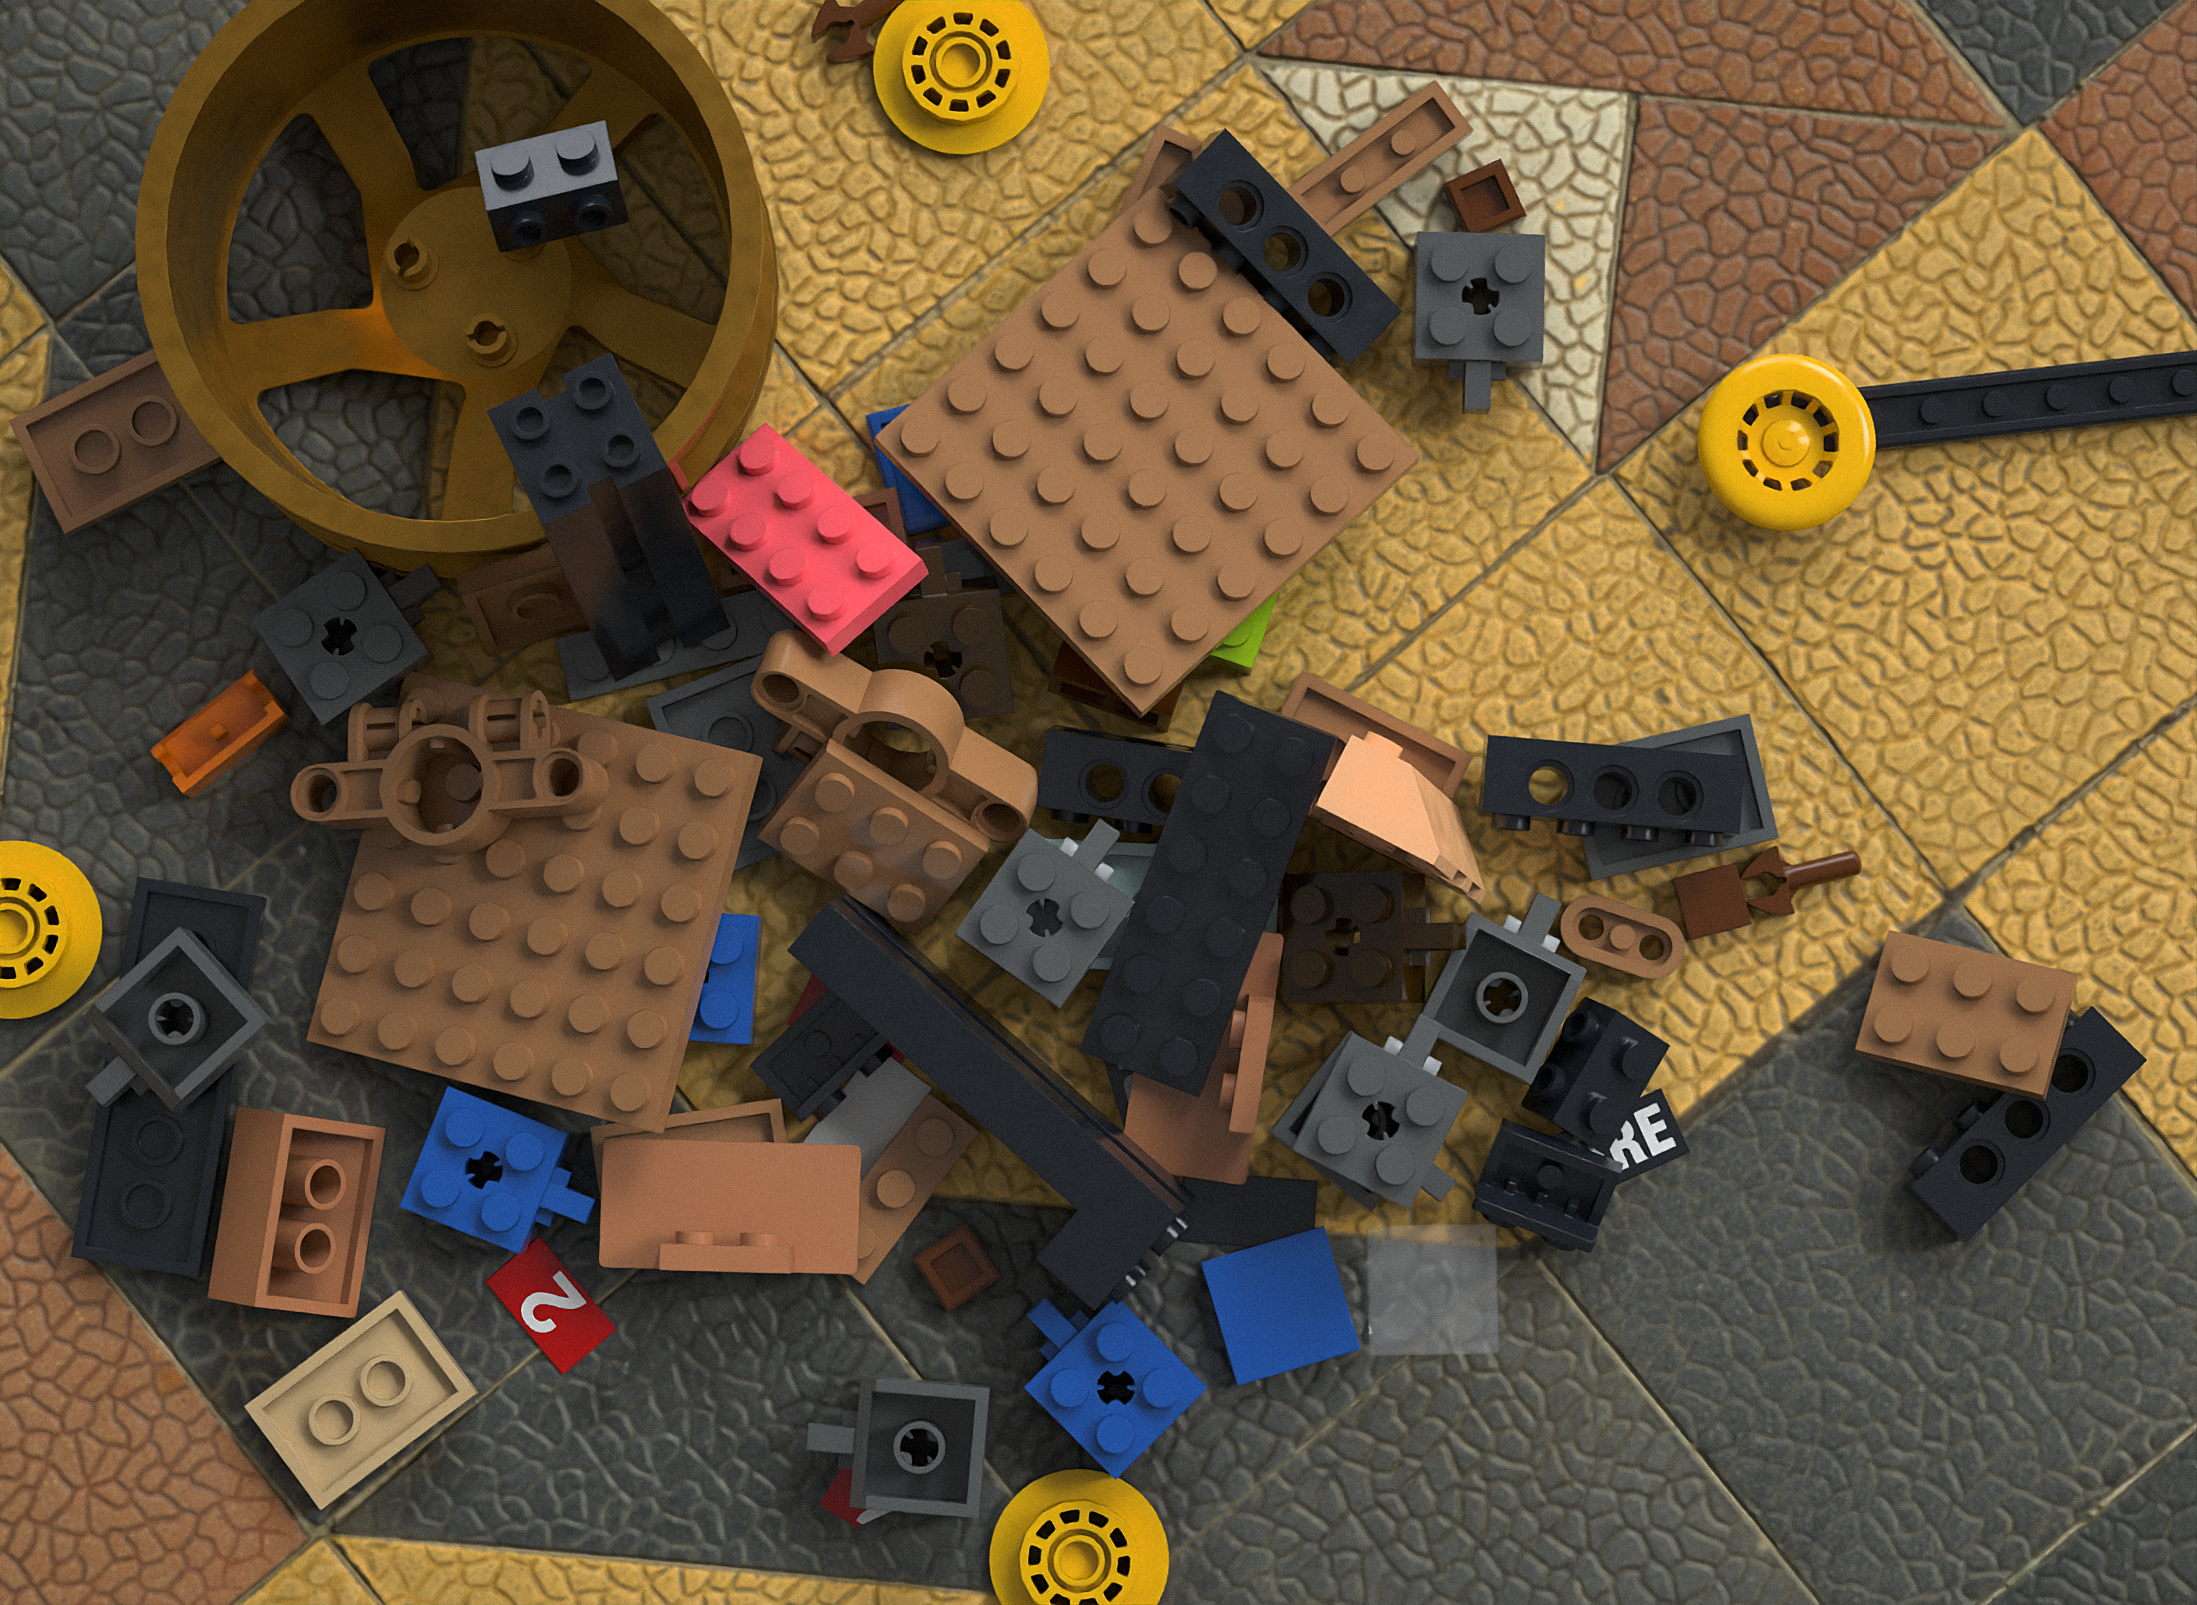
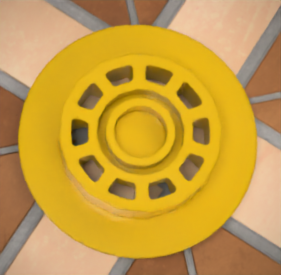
M904 0L885 22L879 34L873 58V75L876 91L886 114L905 135L920 145L949 154H974L988 151L1018 135L1039 110L1046 94L1050 74L1049 52L1043 32L1031 12L1019 0ZM956 19L971 20V24H970V25H963V24L958 25V24L955 23L954 20H956ZM944 23L945 28L938 33L932 34L930 32L934 27ZM986 25L996 34L989 37L980 29ZM919 43L927 44L922 56L914 55ZM1007 47L1010 59H999L997 48ZM923 69L926 79L916 84L912 72ZM999 72L1009 76L1004 88H1000L995 84ZM930 91H934L942 98L939 106H936L926 98ZM987 93L990 94L994 100L979 108L976 100ZM953 102L966 103L969 111H950L951 104Z
M1774 354L1763 356L1741 365L1718 384L1702 412L1698 427L1697 443L1699 461L1706 481L1721 503L1731 512L1759 527L1779 531H1797L1812 528L1833 519L1847 509L1858 497L1873 467L1876 435L1873 419L1866 401L1855 385L1844 374L1829 364L1812 357L1798 354ZM1779 396V406L1767 409L1764 399ZM1792 396L1807 401L1808 406L1805 409L1792 406ZM1748 409H1752L1757 416L1751 426L1742 419ZM1816 410H1819L1829 423L1828 425L1819 426L1813 417ZM1737 435L1746 438V450H1738ZM1825 437H1833V452L1824 451ZM1744 462H1749L1756 471L1754 477L1746 470L1743 465ZM1818 463L1829 466V469L1822 478L1812 472ZM1767 479L1778 483L1779 490L1764 486L1763 481ZM1803 480L1807 488L1793 491L1790 483Z
M14 840L0 842V1018L21 1019L37 1016L58 1007L74 995L84 984L99 954L102 940V917L93 888L76 865L49 847L37 843ZM21 880L18 890H6L7 881ZM36 886L47 895L40 902L30 895ZM56 909L59 920L58 925H50L47 911ZM49 936H58L56 947L51 954L45 949ZM39 958L43 961V966L31 973L27 968V964ZM2 968H14L16 978L2 979Z
M1088 1469L1064 1470L1043 1476L1023 1488L1006 1506L995 1526L991 1540L989 1556L990 1574L994 1590L1001 1605H1056L1050 1601L1055 1594H1060L1070 1599L1069 1605H1079L1080 1600L1095 1598L1098 1605H1157L1164 1591L1168 1576V1543L1157 1513L1144 1496L1134 1487L1119 1478L1115 1480L1110 1474ZM1077 1509L1080 1511L1078 1521L1064 1523L1060 1516L1062 1512ZM1091 1511L1108 1518L1103 1527L1089 1522V1513ZM1047 1520H1050L1055 1530L1047 1539H1044L1037 1535V1531ZM1115 1528H1119L1127 1544L1116 1547L1110 1537L1111 1532ZM1031 1545L1042 1550L1040 1563L1029 1564L1028 1557ZM1130 1557L1128 1574L1117 1572L1118 1558ZM1043 1574L1049 1585L1048 1588L1040 1592L1031 1576ZM1112 1582L1121 1585L1122 1587L1117 1594L1108 1600L1103 1593L1104 1590Z

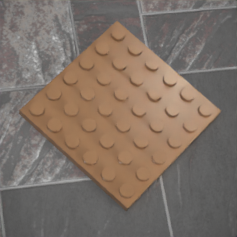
M1154 186L874 436V444L1139 718L1143 717L1416 466L1420 458L1325 359L1263 299L1260 293L1240 273L1236 275L1231 266L1216 253L1213 254L1209 250L1212 245L1195 228L1193 230L1185 228L1170 214L1165 206L1168 200Z
M411 672L404 678L397 707L402 706L405 700L420 699L427 710L429 725L450 724L468 730L469 707L475 695L489 694L493 700L520 697ZM548 704L551 748L560 747L574 750L595 759L607 771L610 785L608 795L603 804L593 812L579 815L512 819L503 834L493 843L483 849L466 854L446 853L416 843L404 837L394 827L363 829L306 1040L663 1134L763 758L755 754ZM468 747V753L466 754L440 752L428 762L419 777V782L422 783L421 797L417 802L419 815L433 833L437 834V827L439 825L455 824L460 826L471 817L481 800L482 793L480 792L477 773L482 771L481 765L470 747ZM577 766L571 768L563 778L562 789L565 796L572 793L579 784L580 774Z

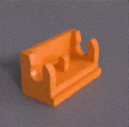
M252 669L153 746V749L150 751L173 776L172 781L182 794L194 798L293 719L255 670Z

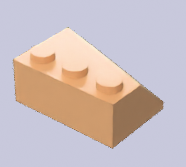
M1368 731L1364 740L1351 735L1309 817L1481 904L1486 891L1459 808L1411 764L1399 759L1403 751L1402 747Z

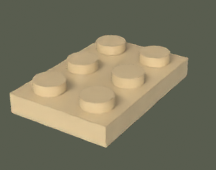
M399 1290L244 1407L318 1508L322 1510L479 1392L404 1291Z

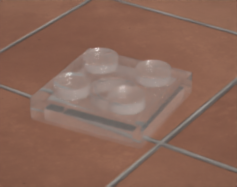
M1495 1224L1366 1227L1368 1340L1370 1356L1499 1353Z

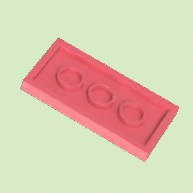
M767 423L763 424L705 474L697 485L681 499L693 532L832 657H835L929 574L923 560Z

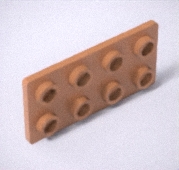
M1266 930L1263 932L1199 1098L1133 1072L1124 1134L1170 1174L1242 1185L1246 1182L1284 942L1283 935L1279 932Z
M607 1138L603 1142L599 1263L602 1267L645 1268L678 1271L854 1274L858 1270L861 1148L858 1145Z

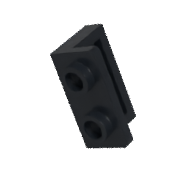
M605 120L475 151L485 207L500 252L531 248L550 241L588 232L601 231L629 221Z
M829 989L749 1066L781 1098L800 1123L810 1114L821 1122L847 1097L840 1088L845 1081L857 1070L868 1078L894 1051L887 1044L888 1040Z
M1584 997L1576 1010L1565 1020L1562 1034L1545 1063L1539 1068L1532 1084L1529 1085V1090L1523 1098L1521 1105L1531 1113L1548 1120L1593 1150L1606 1155L1670 1045L1619 1011Z
M1503 1118L1477 1180L1471 1207L1481 1212L1486 1220L1504 1228L1518 1226L1541 1235L1545 1242L1560 1250L1574 1251L1579 1249L1591 1253L1597 1240L1600 1223L1620 1178L1623 1163Z

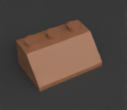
M238 1106L207 1298L260 1308L356 1319L386 1128Z

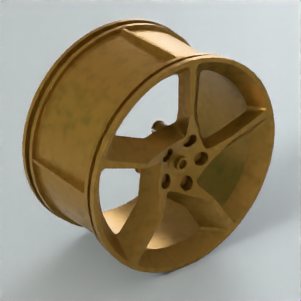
M252 0L232 17L199 53L177 86L158 124L145 162L137 201L135 229L137 285L146 328L158 363L176 399L199 433L223 460L258 491L263 493L271 503L300 528L344 555L357 548L373 568L385 572L393 570L397 576L404 578L427 563L444 586H458L456 574L472 570L476 565L487 560H505L535 551L537 547L548 542L533 508L512 513L515 470L487 411L538 387L563 334L568 328L605 352H611L614 358L685 392L675 409L652 434L669 468L680 499L685 497L705 474L730 454L740 439L759 400L770 367L777 332L780 290L777 249L769 211L756 177L753 159L740 121L720 81L691 41L669 17L649 0ZM499 37L533 42L575 55L585 60L590 68L588 78L538 136L605 120L614 158H616L658 115L664 117L680 136L698 164L709 186L721 221L726 244L729 280L719 322L711 324L627 290L575 236L542 243L531 248L500 252L487 215L478 169L436 189L426 191L415 161L368 73L371 62L403 48L450 38ZM303 113L313 117L360 192L373 284V301L364 309H330L237 324L230 319L228 314L227 266L233 229L239 208L256 169L275 139L295 116ZM352 368L441 379L462 385L466 397L454 433L441 520H414L376 513L362 508L329 488L307 470L275 435L258 408L257 398L259 394L267 389Z

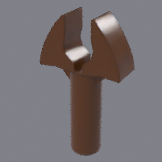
M825 0L813 25L812 43H816L835 26L848 27L853 25L850 28L849 39L846 43L836 47L826 55L827 62L847 63L868 58L874 55L875 52L874 47L867 41L869 27L904 0H863L855 7L839 6L836 0Z
M1774 846L1758 855L1743 870L1739 877L1740 880L1755 877L1761 873H1767L1776 879L1782 878L1784 883L1776 887L1773 895L1750 899L1746 901V904L1758 911L1785 916L1795 913L1791 899L1799 889L1859 875L1862 864L1858 853L1850 850L1791 865L1780 859L1778 846Z

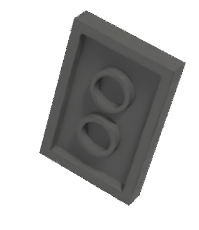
M763 654L645 700L657 731L755 754L763 758L733 873L782 854L757 838L760 824L808 765L786 751L781 755L771 751L772 742L783 720L757 704L751 695L750 687Z
M1750 714L1614 744L1615 746L1746 756L1740 834L1734 837H1723V847L1685 845V833L1659 831L1658 842L1620 839L1621 828L1595 826L1594 837L1579 836L1590 882L1778 839L1779 835ZM1605 775L1599 777L1595 782L1594 797L1601 807L1607 810H1619L1625 805L1627 788L1619 778ZM1666 781L1658 791V801L1666 813L1681 816L1686 814L1690 808L1691 795L1684 784L1678 781Z

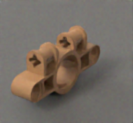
M785 629L777 631L770 637L750 687L751 695L756 703L783 720L772 742L771 751L778 755L786 751L809 764L826 741L831 738L989 837L991 841L1008 844L1017 842L1023 837L1029 827L1037 804L1039 773L1027 762L965 727L963 713L959 704L944 687L934 680L912 671L886 669L872 672L841 653L832 657L809 635L799 630ZM875 720L895 722L914 730L928 742L931 748L929 751L920 753L899 751L877 740L867 731L864 723Z
M540 690L526 691L523 698L493 700L489 694L475 695L469 707L468 730L450 724L429 725L427 710L420 699L405 700L400 707L373 708L369 703H356L351 708L348 719V762L315 764L304 768L297 774L292 783L290 797L292 806L298 815L308 821L332 829L350 830L394 827L404 837L416 843L446 853L466 854L483 849L493 843L503 834L512 819L579 815L593 812L606 799L610 783L607 771L595 759L571 749L551 748L548 704L544 694ZM468 747H470L481 765L482 771L477 773L478 786L482 793L481 800L471 817L460 826L455 824L439 825L437 827V834L433 833L419 815L417 802L422 792V783L419 782V777L428 762L440 752L466 754L468 753ZM577 766L580 774L579 784L572 793L565 796L562 789L563 778L571 768ZM335 783L337 788L336 801L331 808L324 811L322 804L323 794L330 785Z

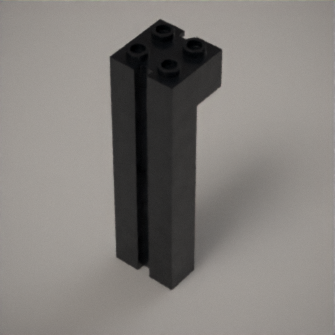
M610 352L561 375L568 390L543 402L537 388H534L488 410L487 413L530 500L593 639L614 681L617 682L661 661L655 646L678 636L684 649L729 628L730 624L669 468Z
M848 894L844 895L841 899L837 898L829 901L787 949L794 958L1078 1210L1036 1259L1094 1311L1107 1298L1118 1305L1151 1270L1152 1266L1144 1260V1257L1150 1251H1153L1160 1257L1194 1221L1185 1212L1197 1198L1124 1134L1121 1129L877 912Z

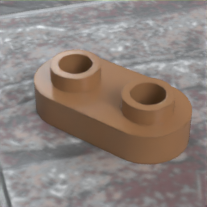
M1586 895L1577 898L1563 910L1559 919L1558 931L1561 942L1571 954L1641 979L1657 980L1672 974L1684 958V937L1675 923L1665 917L1603 896ZM1585 916H1593L1601 923V934L1595 940H1587L1579 932V922ZM1646 936H1653L1661 942L1662 953L1656 960H1647L1640 953V942Z

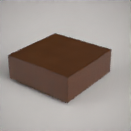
M1501 158L1442 185L1444 194L1463 233H1495L1525 220L1527 216Z
M1736 862L1672 879L1688 941L1752 924Z
M964 1224L913 1258L916 1266L947 1313L1001 1278L967 1224Z

